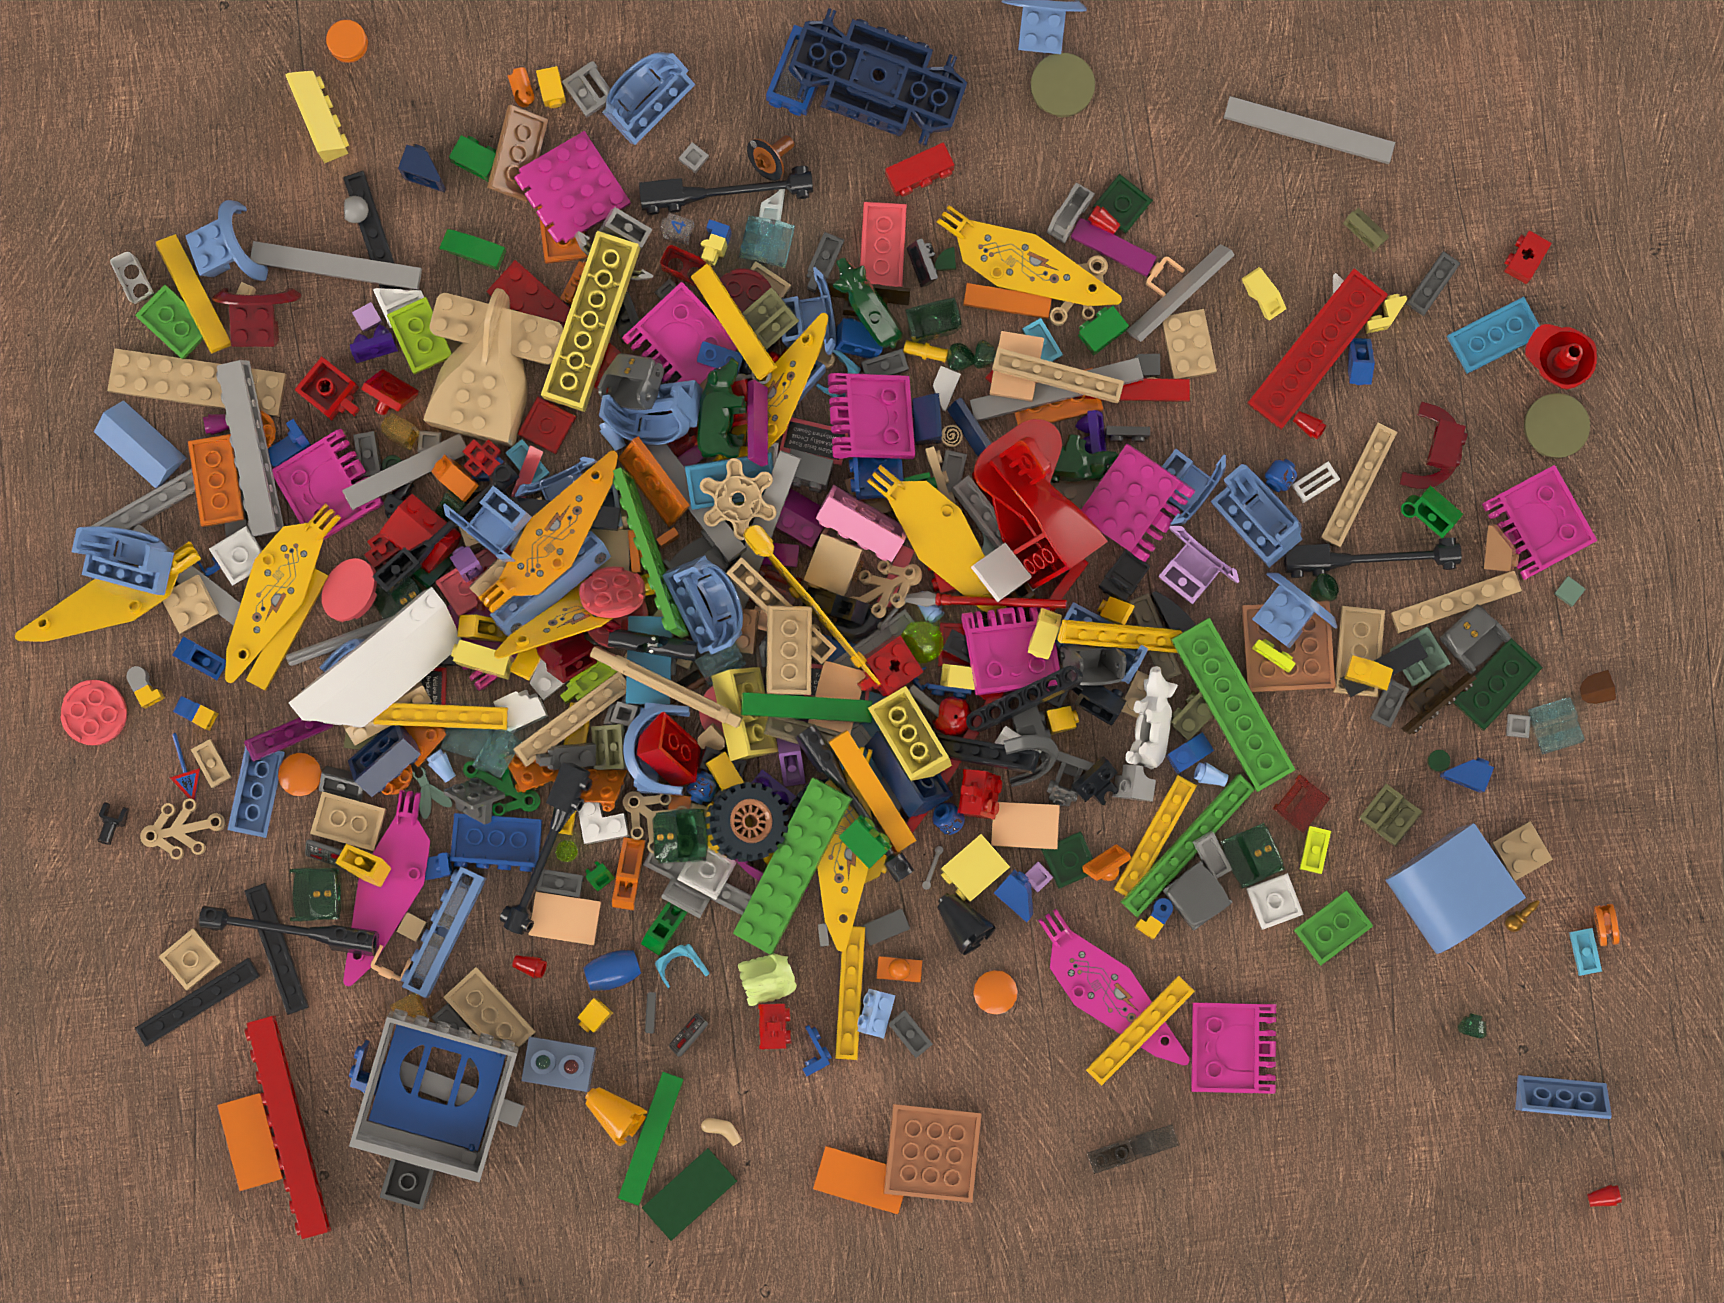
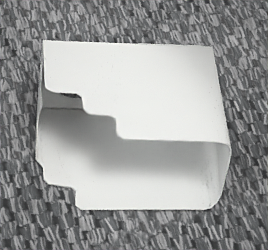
M125 252L110 260L130 302L136 304L155 295L138 259L133 254ZM132 264L138 267L139 275L137 278H126L124 270L128 265ZM140 283L145 284L148 287V292L144 294L145 296L137 298L133 293L134 287Z
M527 690L519 693L515 691L493 702L495 707H508L507 731L510 734L548 717L541 697L539 698L536 693L529 695Z

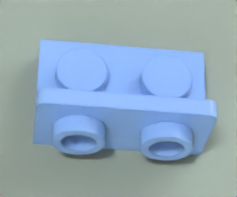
M868 989L863 999L864 1008L862 1014L858 1018L857 1031L884 1038L895 995Z

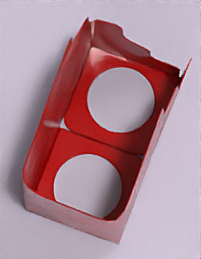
M669 245L660 260L663 272L697 287L696 284L689 280L687 276L689 269L692 267L701 269L707 264L699 256L673 245ZM678 258L683 262V268L680 272L668 268V263L671 259Z

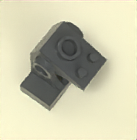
M1059 751L1056 761L1061 764L1055 781L1050 780L1047 792L1050 793L1048 800L1053 801L1056 805L1069 807L1072 801L1076 802L1078 794L1072 786L1069 789L1059 785L1062 773L1073 776L1074 783L1080 778L1082 771H1088L1094 763Z

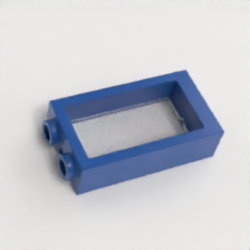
M794 25L766 93V100L773 107L781 108L782 106L789 109V112L794 115L801 116L803 114L807 116L818 86L809 88L805 100L801 99L802 95L800 99L797 98L801 85L790 73L788 67L802 27Z

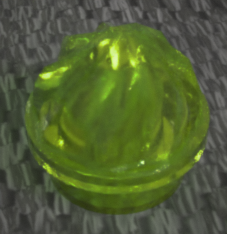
M564 840L557 845L556 855L561 861L571 862L577 857L578 848L574 842Z

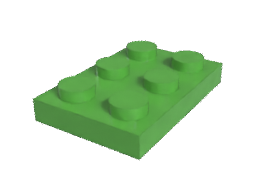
M166 285L135 315L181 359H185L203 340L185 302Z
M1344 891L1293 931L1321 966L1372 928L1373 925L1348 891Z

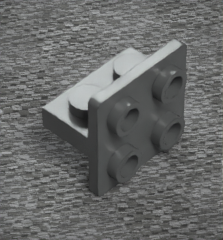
M471 778L469 781L444 789V795L455 800V809L484 825L491 822L492 802L505 798V793L479 778Z

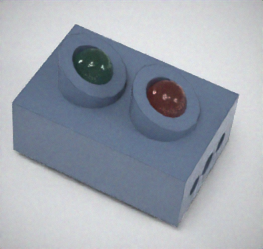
M531 1036L528 1039L521 1081L589 1092L597 1047Z

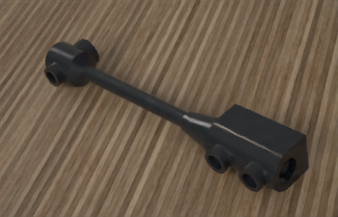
M796 166L791 169L792 173H789L786 180L707 189L703 187H683L682 178L639 182L642 211H647V215L659 214V209L668 208L669 213H676L681 211V206L706 199V197L788 189L792 195L796 194L797 199L809 198V193H813L812 174L808 166Z
M506 462L498 465L489 475L490 484L461 509L458 514L465 519L480 505L479 502L492 486L504 492L520 477ZM450 519L431 538L426 539L410 550L404 547L372 577L390 596L422 567L423 562L434 549V546L453 530L457 524Z
M1456 538L1439 539V544H1436L1435 548L1431 551L1351 555L1349 553L1330 552V544L1294 546L1284 555V568L1286 574L1291 573V578H1302L1306 572H1312L1313 577L1326 576L1325 571L1348 566L1352 563L1434 559L1437 565H1443V570L1456 569V564H1461V546L1459 542L1456 543Z
M981 611L983 625L988 627L987 612ZM1078 685L1071 689L1078 695L1074 703L1076 706L1111 726L1118 718L1127 701L1123 698L1124 694L1121 690L1113 689L1110 691L1104 687L1105 685Z
M813 724L794 738L818 773L823 772L845 795L853 798L850 804L858 816L862 814L873 822L847 784V779L840 766L838 757L817 726ZM875 825L874 828H875L879 833H881V832L879 831V829L877 828V826ZM890 848L885 853L886 860L884 866L896 883L914 871L902 852H894Z
M562 763L546 801L547 804L554 807L550 825L551 829L521 902L518 905L506 906L500 915V921L504 923L503 927L513 933L523 935L524 932L528 933L533 928L534 921L530 919L532 913L528 909V905L558 833L562 830L570 816L575 811L579 812L582 809L584 800L580 797L583 790L588 791L592 786L593 781L589 778L590 772L574 763Z
M203 906L199 916V926L201 928L223 931L227 925L307 936L329 945L333 951L374 957L379 940L378 932L373 930L339 925L307 928L232 917L228 915L226 909Z

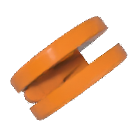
M341 20L334 23L327 32V46L337 60L351 63L359 60L366 53L368 38L363 28L357 22Z
M1614 905L1594 906L1595 926L1600 946H1607L1606 934H1610L1613 945L1619 944V927Z

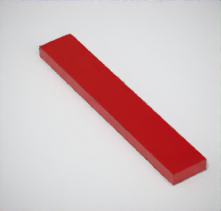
M1144 378V380L1123 385L1119 401L1189 402L1190 379ZM1083 395L1074 397L1073 399H1081ZM1085 395V398H1084V399H1096V398H1095V397H1091V396Z

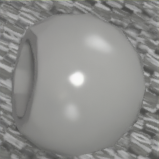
M349 196L344 201V219L350 223H360L365 220L369 211L366 201L359 196Z

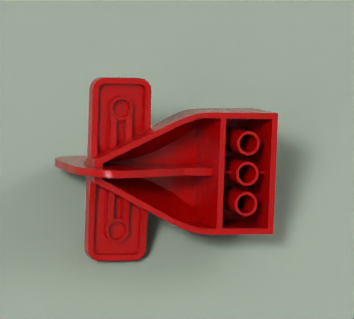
M1031 419L1022 422L987 446L979 455L975 463L974 472L972 473L974 482L994 507L1003 543L1008 545L1032 576L1027 582L1033 590L1069 570L1108 542L1088 516L1050 484L1062 449V439L1059 431L1053 424L1041 419Z

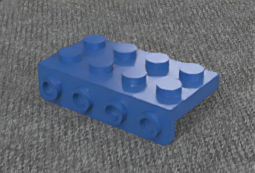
M853 457V459H849L850 472H854L855 478L850 480L851 492H856L857 500L885 498L883 494L867 482L871 478L886 491L888 490L872 476L876 471L889 482L894 483L879 471L878 467L880 465L900 481H904L902 459Z
M454 813L451 857H449V861L454 862V866L467 867V863H475L476 868L489 869V865H498L499 870H511V866L520 867V871L533 872V868H535L540 856L543 820L492 816L491 822L484 825L466 814Z

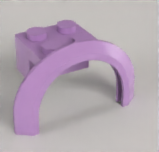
M1182 526L1169 527L1185 543V546L1159 575V579L1193 605L1219 572L1235 583H1239L1237 570L1229 567L1204 548L1185 531V528Z

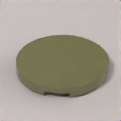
M1070 53L1052 54L1044 58L1036 66L1031 78V93L1035 103L1041 110L1043 109L1057 117H1070L1083 111L1090 103L1095 90V78L1090 66L1080 57Z
M1561 393L1548 394L1539 398L1530 406L1524 419L1525 437H1527L1531 446L1539 454L1554 459L1565 458L1576 453L1583 447L1590 432V420L1586 409L1575 398Z

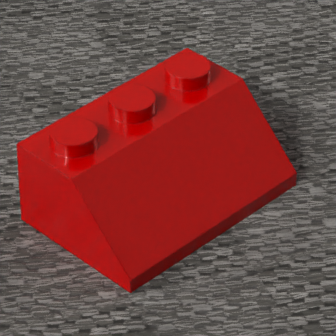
M411 494L397 507L380 530V533L400 550L404 547L410 550L426 539L431 538L447 522L415 495ZM456 529L451 530L434 546V549L425 559L421 568L430 574L458 547L462 534Z
M661 712L640 735L637 755L672 786H682L696 782L701 747L665 712Z

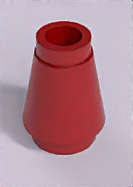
M1097 205L1087 219L1091 222V225L1113 235L1120 226V223L1103 206L1099 207Z
M1301 411L1297 413L1293 420L1311 439L1314 437L1318 440L1327 426L1323 423V420Z
M516 955L512 967L536 979L537 977L542 978L544 976L547 962L543 961L540 957Z
M1610 1184L1587 1194L1590 1207L1617 1206L1618 1203H1622L1618 1185L1612 1186Z

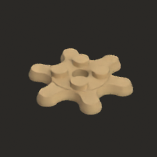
M732 458L726 464L727 477L723 481H715L708 477L700 482L701 491L711 495L715 501L714 507L705 513L704 522L706 525L713 527L723 520L730 521L734 527L735 537L739 540H744V531L749 527V522L752 518L761 517L764 520L770 521L776 516L775 507L765 503L762 499V492L772 484L773 477L769 472H761L754 478H748L743 473L742 462L737 458ZM735 493H742L745 498L743 504L737 505L733 502L732 497Z

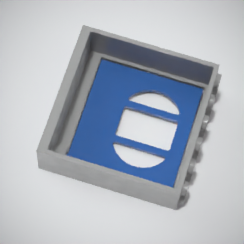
M395 1009L394 1012L390 1011L386 1018L349 1147L480 1182L519 1047L515 1046V1042L502 1039V1042L493 1040L494 1036L481 1033L480 1036L472 1034V1030L459 1027V1030L450 1028L451 1024L438 1021L437 1024L432 1023L425 1016L416 1015V1018L407 1016L408 1012L400 1009ZM394 1024H396V1028L391 1041L385 1064H383L388 1044L390 1041V1037L393 1031ZM424 1045L425 1048L411 1093H408L400 1077L401 1063L408 1052L415 1047ZM432 1047L461 1054V1060L448 1104L418 1097ZM506 1055H508V1058H507V1061H506V1064H505V1068H504V1071H503V1075H502V1078H501V1081H500V1085H499V1088H498V1092H497V1095H496V1098H495V1102H494V1105H493V1109H492V1112H491V1115H490V1119H489V1122H488V1126H487V1129H486V1132H485V1136H484V1139H483V1143H482V1146H481V1150H480V1152H479V1151H478L479 1145H480L481 1138H482V1135H483V1132H484V1128H485V1125H486V1121H487V1118H488V1115H489V1111H490L491 1104H492V1101H493V1097H494V1094H495V1091H496V1087H497V1084H498V1080H499V1077H500V1074H501V1070H502V1067H503V1063H504V1060H505ZM468 1058H471L479 1072V1085L470 1100L462 1105L455 1106ZM379 1076H380L381 1079H380V1082H379V1086H378V1089H377V1093H376V1096H375V1099H374V1103H373L372 1110H371V1113H370V1116H369V1120L367 1121L366 1119H367V1116H368V1112H369V1109H370V1106H371V1102H372L373 1095H374V1092H375V1088H376V1085H377V1082H378V1078H379Z

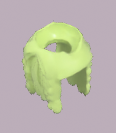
M773 953L738 964L739 971H741L742 986L744 990H747L745 993L749 997L747 998L749 1006H755L768 1001L773 1002L775 999L788 996L795 991L797 984L795 983V976L792 973L791 966L787 961L788 956Z

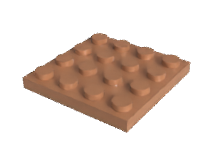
M1330 601L1317 602L1330 613ZM1264 604L1241 606L1246 683L1252 693L1335 688L1332 630L1328 622L1314 613L1301 629L1303 631L1289 649L1252 620ZM1258 639L1261 641L1266 639L1274 644L1275 647L1273 649L1280 653L1284 651L1293 657L1292 661L1296 663L1292 670L1288 673L1254 651L1252 647Z
M893 1104L884 1194L972 1203L981 1113Z

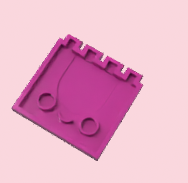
M585 131L519 169L520 174L514 177L522 191L530 188L525 193V196L534 209L539 206L542 207L536 213L545 227L551 224L554 225L548 231L556 243L562 240L567 243L575 238L576 232L580 231L583 233L604 221L610 210L614 207L622 210L631 204V201Z

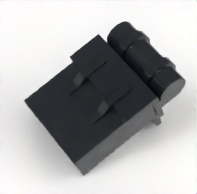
M1125 549L1114 566L1104 576L1098 588L1103 593H1107L1109 596L1125 602L1138 587V583L1151 566Z

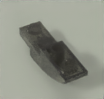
M1172 1123L1087 1152L1093 1172L1096 1174L1179 1146L1180 1143Z

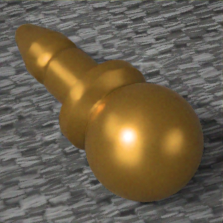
M1533 901L1521 912L1517 910L1515 915L1508 916L1505 920L1506 928L1511 932H1518L1522 928L1523 923H1527L1526 918L1537 909L1540 901Z

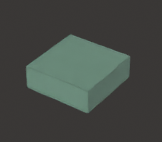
M1567 576L1554 594L1572 607L1585 591V588Z

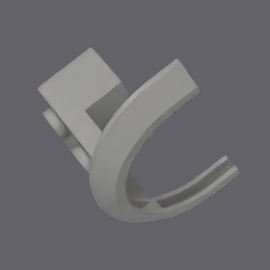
M614 207L610 210L599 231L637 243L641 249L652 229ZM580 231L576 232L575 238L579 247L585 254L589 255L592 244L590 245L587 240L590 237ZM643 269L640 271L633 270L631 276L632 280H648L653 278L652 274Z

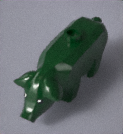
M846 258L839 259L836 262L839 268V279L833 284V287L843 293H849L848 298L851 306L879 346L895 348L897 341L902 339L903 332L885 302L876 292L871 282L866 279L865 267L862 265L856 268Z
M732 357L726 365L708 373L707 382L701 395L697 421V444L704 458L716 457L720 454L727 458H737L741 446H744L745 434L735 435L730 433L734 422L733 414L747 412V402H744L745 397L735 395L731 388L736 380L739 363Z
M1069 434L1065 446H1062L1050 483H1059L1060 480L1070 482L1089 479L1100 480L1114 463L1118 454L1113 451H1098L1089 454L1085 451L1086 440L1080 439L1079 435Z

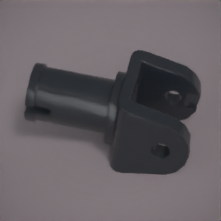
M412 482L397 488L394 494L388 493L384 503L387 518H390L397 507L406 500L415 486Z
M107 802L103 803L99 816L104 824L97 839L98 842L111 845L116 827H124L126 824L129 808L123 807L119 818L115 819L108 817L110 804Z

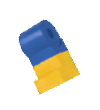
M183 696L179 698L173 710L176 714L208 731L211 730L219 714Z
M1166 898L1155 901L1152 906V912L1146 921L1139 919L1134 927L1149 938L1154 939L1173 911L1172 902Z

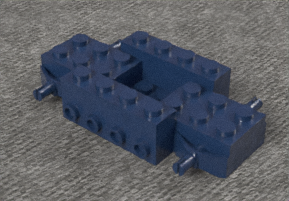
M830 8L827 9L823 21L805 22L788 67L790 73L801 85L797 98L800 99L802 95L801 99L805 100L809 88L828 85L820 107L899 137L905 131L908 120L911 117L922 129L918 143L924 146L927 145L930 134L949 131L952 128L967 82L954 71L956 56L952 59L953 55L949 54L944 67L927 68L933 49H930L927 44L922 42L914 43L909 41L908 37L901 34L893 35L888 33L889 31L883 27H872L868 25L867 21L862 19H852L846 35H844L833 25L836 11L833 10L831 17H829L832 10ZM873 71H882L884 79L881 81L875 80L872 75Z

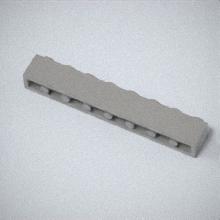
M238 360L217 365L218 371L216 376L221 385V400L226 409L225 420L230 428V443L235 452L234 463L239 471V486L244 495L243 506L247 511L249 519L247 523L248 529L252 536L277 533L284 525L250 361Z

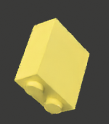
M459 640L458 644H454L451 656L454 657L453 661L460 666L509 680L511 673L510 667L515 660L511 655L497 659L494 657L496 650Z
M980 834L941 868L943 871L941 876L949 885L953 883L957 887L955 892L961 900L965 901L967 899L971 902L1010 866L984 836Z

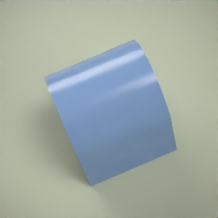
M1474 823L1456 828L1385 879L1436 954L1444 952L1465 940L1526 898Z

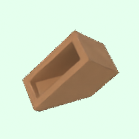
M1496 524L1488 525L1484 569L1513 571L1514 567L1518 566L1519 560L1516 548Z

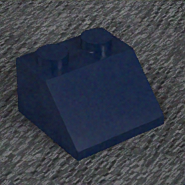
M413 144V146L406 145L398 167L404 180L445 193L446 188L428 152L425 151L426 148L417 144Z
M939 393L913 398L912 418L914 421L915 445L941 444L942 430Z

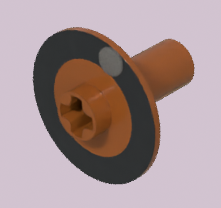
M784 135L773 145L762 139H752L747 145L748 158L761 176L771 181H777L784 173L781 157L794 147V141L788 135Z

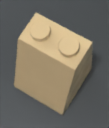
M825 527L821 533L804 581L814 588L821 587L829 592L845 596L864 549L859 547L856 541L841 537L837 530Z

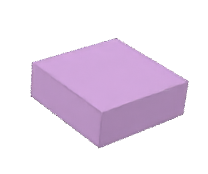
M372 302L352 312L363 332L382 323Z
M1039 861L1025 874L1029 879L1028 882L1031 883V887L1037 893L1053 878Z

